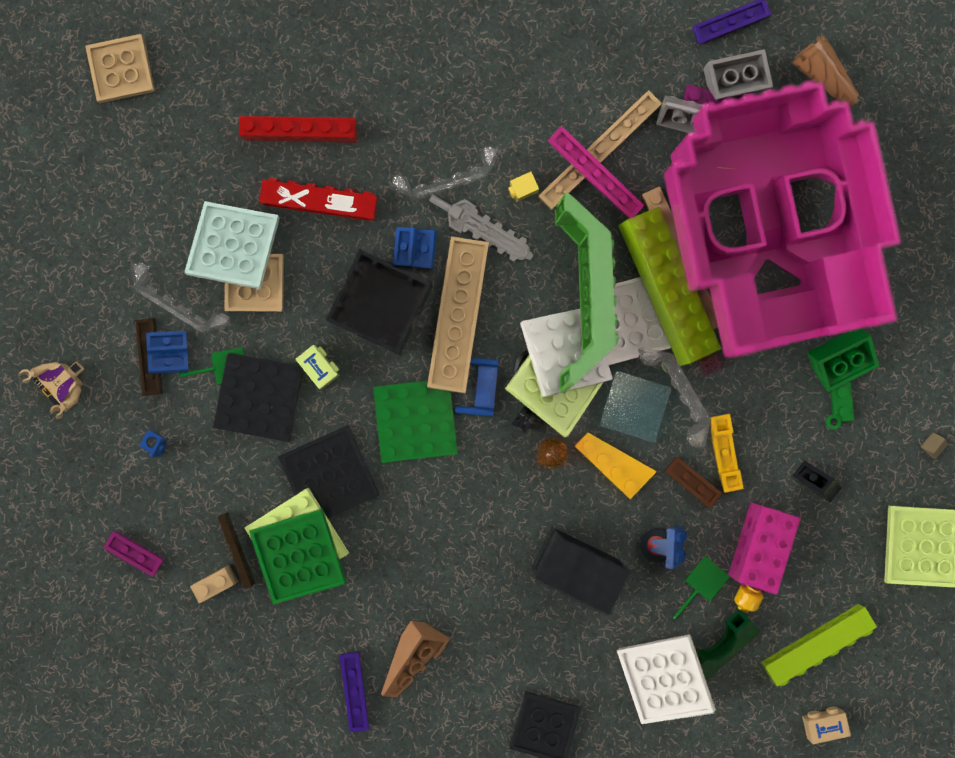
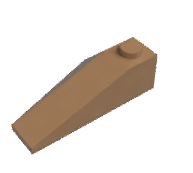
M410 621L401 635L381 692L382 696L398 697L413 682V676L420 670L423 672L427 668L425 664L432 657L436 659L441 654L450 639L425 622Z

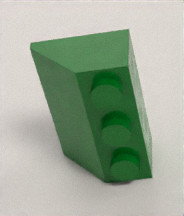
M861 328L851 330L807 352L811 366L827 392L879 367L871 335Z

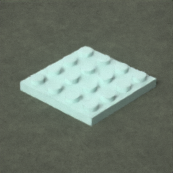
M205 201L184 273L189 276L261 289L280 219L279 216Z

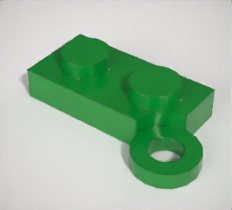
M847 382L830 391L832 415H829L825 422L826 426L830 429H838L842 421L854 420L851 382ZM832 418H835L837 421L834 426L830 423Z

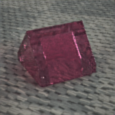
M715 352L697 360L704 377L722 369L721 360Z

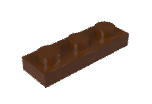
M677 456L664 470L708 508H711L722 494Z

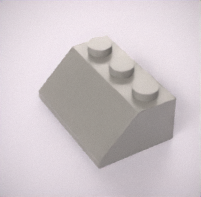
M765 49L708 61L703 68L707 87L715 100L773 88Z
M665 95L660 106L656 125L686 133L695 132L692 118L703 105L697 104L694 101H686L674 96Z

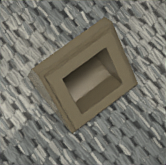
M932 432L920 447L931 457L937 459L948 446L945 438Z

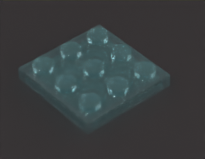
M615 371L599 426L655 443L671 387Z

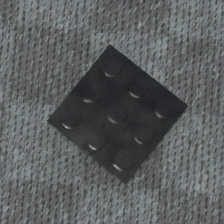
M525 691L509 749L539 758H567L581 707Z

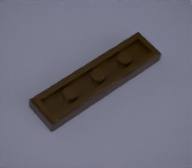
M155 318L134 320L142 396L163 394L161 373L149 374L146 333L156 332Z
M229 513L217 516L243 587L245 589L252 587L255 581Z

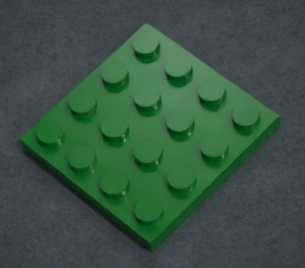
M428 381L373 387L382 463L458 454L451 391L427 388Z
M323 508L249 531L273 605L343 585L347 582Z

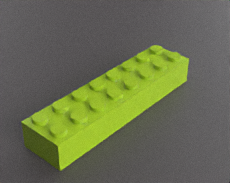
M660 206L619 224L618 227L679 366L690 364L722 349L697 291L689 290L682 256Z

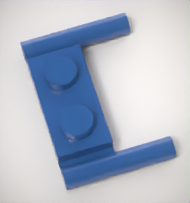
M471 357L470 365H478L475 407L456 406L455 413L493 416L498 360Z

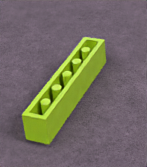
M857 604L761 661V664L777 687L784 686L790 682L791 678L806 673V669L820 665L823 659L828 656H835L843 647L851 646L860 637L870 635L877 626L867 609Z

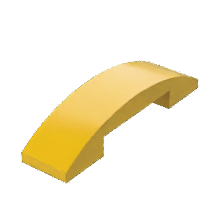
M730 414L710 417L713 448L723 491L726 493L744 489L733 443Z

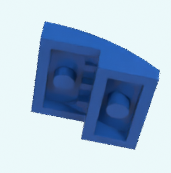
M396 227L393 265L434 269L437 231Z
M186 331L146 333L149 374L189 372Z

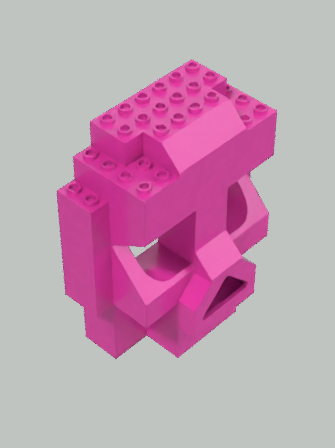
M814 81L803 83L801 87L796 88L794 85L782 88V91L775 92L774 89L767 90L759 96L754 94L745 95L741 100L735 101L734 98H730L718 105L714 103L704 104L692 118L695 132L687 134L688 137L684 138L670 155L672 166L664 173L689 290L700 289L702 291L710 289L725 357L743 355L820 336L897 321L881 249L901 242L874 122L866 123L863 120L853 123L848 102L840 103V101H833L827 104L823 82L815 83ZM805 179H821L836 185L834 210L828 224L821 230L801 234L790 183ZM738 194L747 232L746 246L727 248L722 246L713 235L708 206L714 199ZM765 260H770L798 278L800 285L757 295L754 278Z

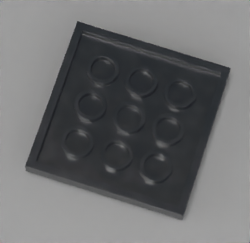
M227 353L213 428L290 442L304 369L301 366Z
M349 425L278 456L294 495L309 487L320 507L323 508L327 518L380 495Z

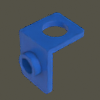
M148 430L140 443V447L150 452L149 457H159V455L161 456L166 449L165 444L168 440ZM149 437L157 439L154 448H150L147 445Z

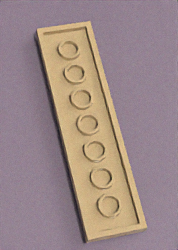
M451 236L427 388L466 393L489 242Z

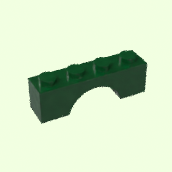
M740 609L725 621V632L715 645L706 649H695L706 681L760 633L757 627Z

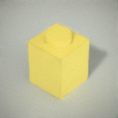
M529 172L511 180L508 190L511 197L516 198L518 202L538 193L539 188L532 172Z

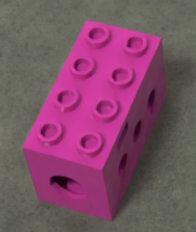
M750 502L728 575L739 583L777 594L800 518Z

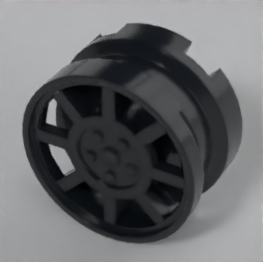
M524 405L512 422V425L514 427L518 426L525 433L537 417V414Z

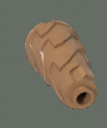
M821 35L816 39L817 42L815 44L811 43L795 57L792 63L815 83L823 82L824 90L840 101V103L848 102L849 107H852L859 101L857 98L859 93L853 86L851 79L846 73L847 71L827 38Z

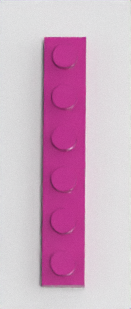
M562 126L547 141L628 219L635 217L644 205Z

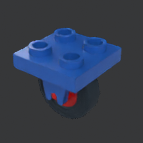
M679 525L670 527L667 530L652 528L646 531L641 538V551L648 560L656 563L666 561V568L674 569L685 562L686 551L683 550V543L686 542L687 533L684 531V526Z

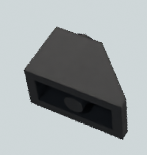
M803 461L793 474L797 480L830 503L842 489L834 478L806 461Z

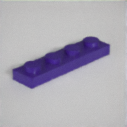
M756 0L696 24L692 29L700 46L769 18L771 12L766 0Z
M360 651L342 653L339 656L349 731L369 730Z

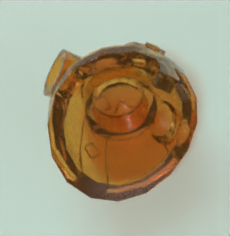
M546 438L538 446L537 461L542 467L549 469L561 467L566 462L568 448L558 438Z

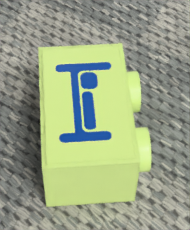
M312 345L297 357L296 361L319 389H323L340 376L337 372L339 368L333 361L329 362L326 359L327 353L321 346Z

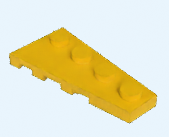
M588 432L575 445L629 499L657 472Z

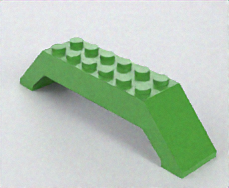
M564 193L555 207V226H560L578 245L582 356L574 364H569L560 373V393L567 392L618 344V334L615 331L618 318L614 308L617 303L616 295H614L616 278L613 276L615 259L612 258L614 240L611 239V232L569 193Z

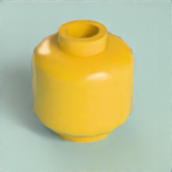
M743 584L739 587L734 601L742 612H754L758 610L763 600V594L761 589Z

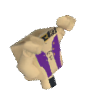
M53 362L39 365L30 371L27 369L21 370L19 376L23 374L28 375V378L22 381L23 383L30 382L31 377H34L33 381L54 404L50 413L53 414L55 411H59L60 413L56 415V419H61L63 411H68L79 401L83 382L77 376L84 371V368L78 362H75L70 367L64 363Z

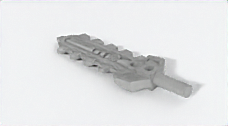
M435 195L431 196L430 202L448 212L450 228L459 233H465L467 230L472 232V238L476 240L479 238L484 239L485 242H489L488 247L494 245L498 248L497 252L501 255L506 252L510 255L509 260L513 262L516 259H532L533 254L526 244V238L522 236L518 239L514 236L515 232L511 229L508 232L504 231L501 223L497 222L494 225L489 222V216L481 217L477 215L478 210L475 209L477 206L464 199L450 205Z

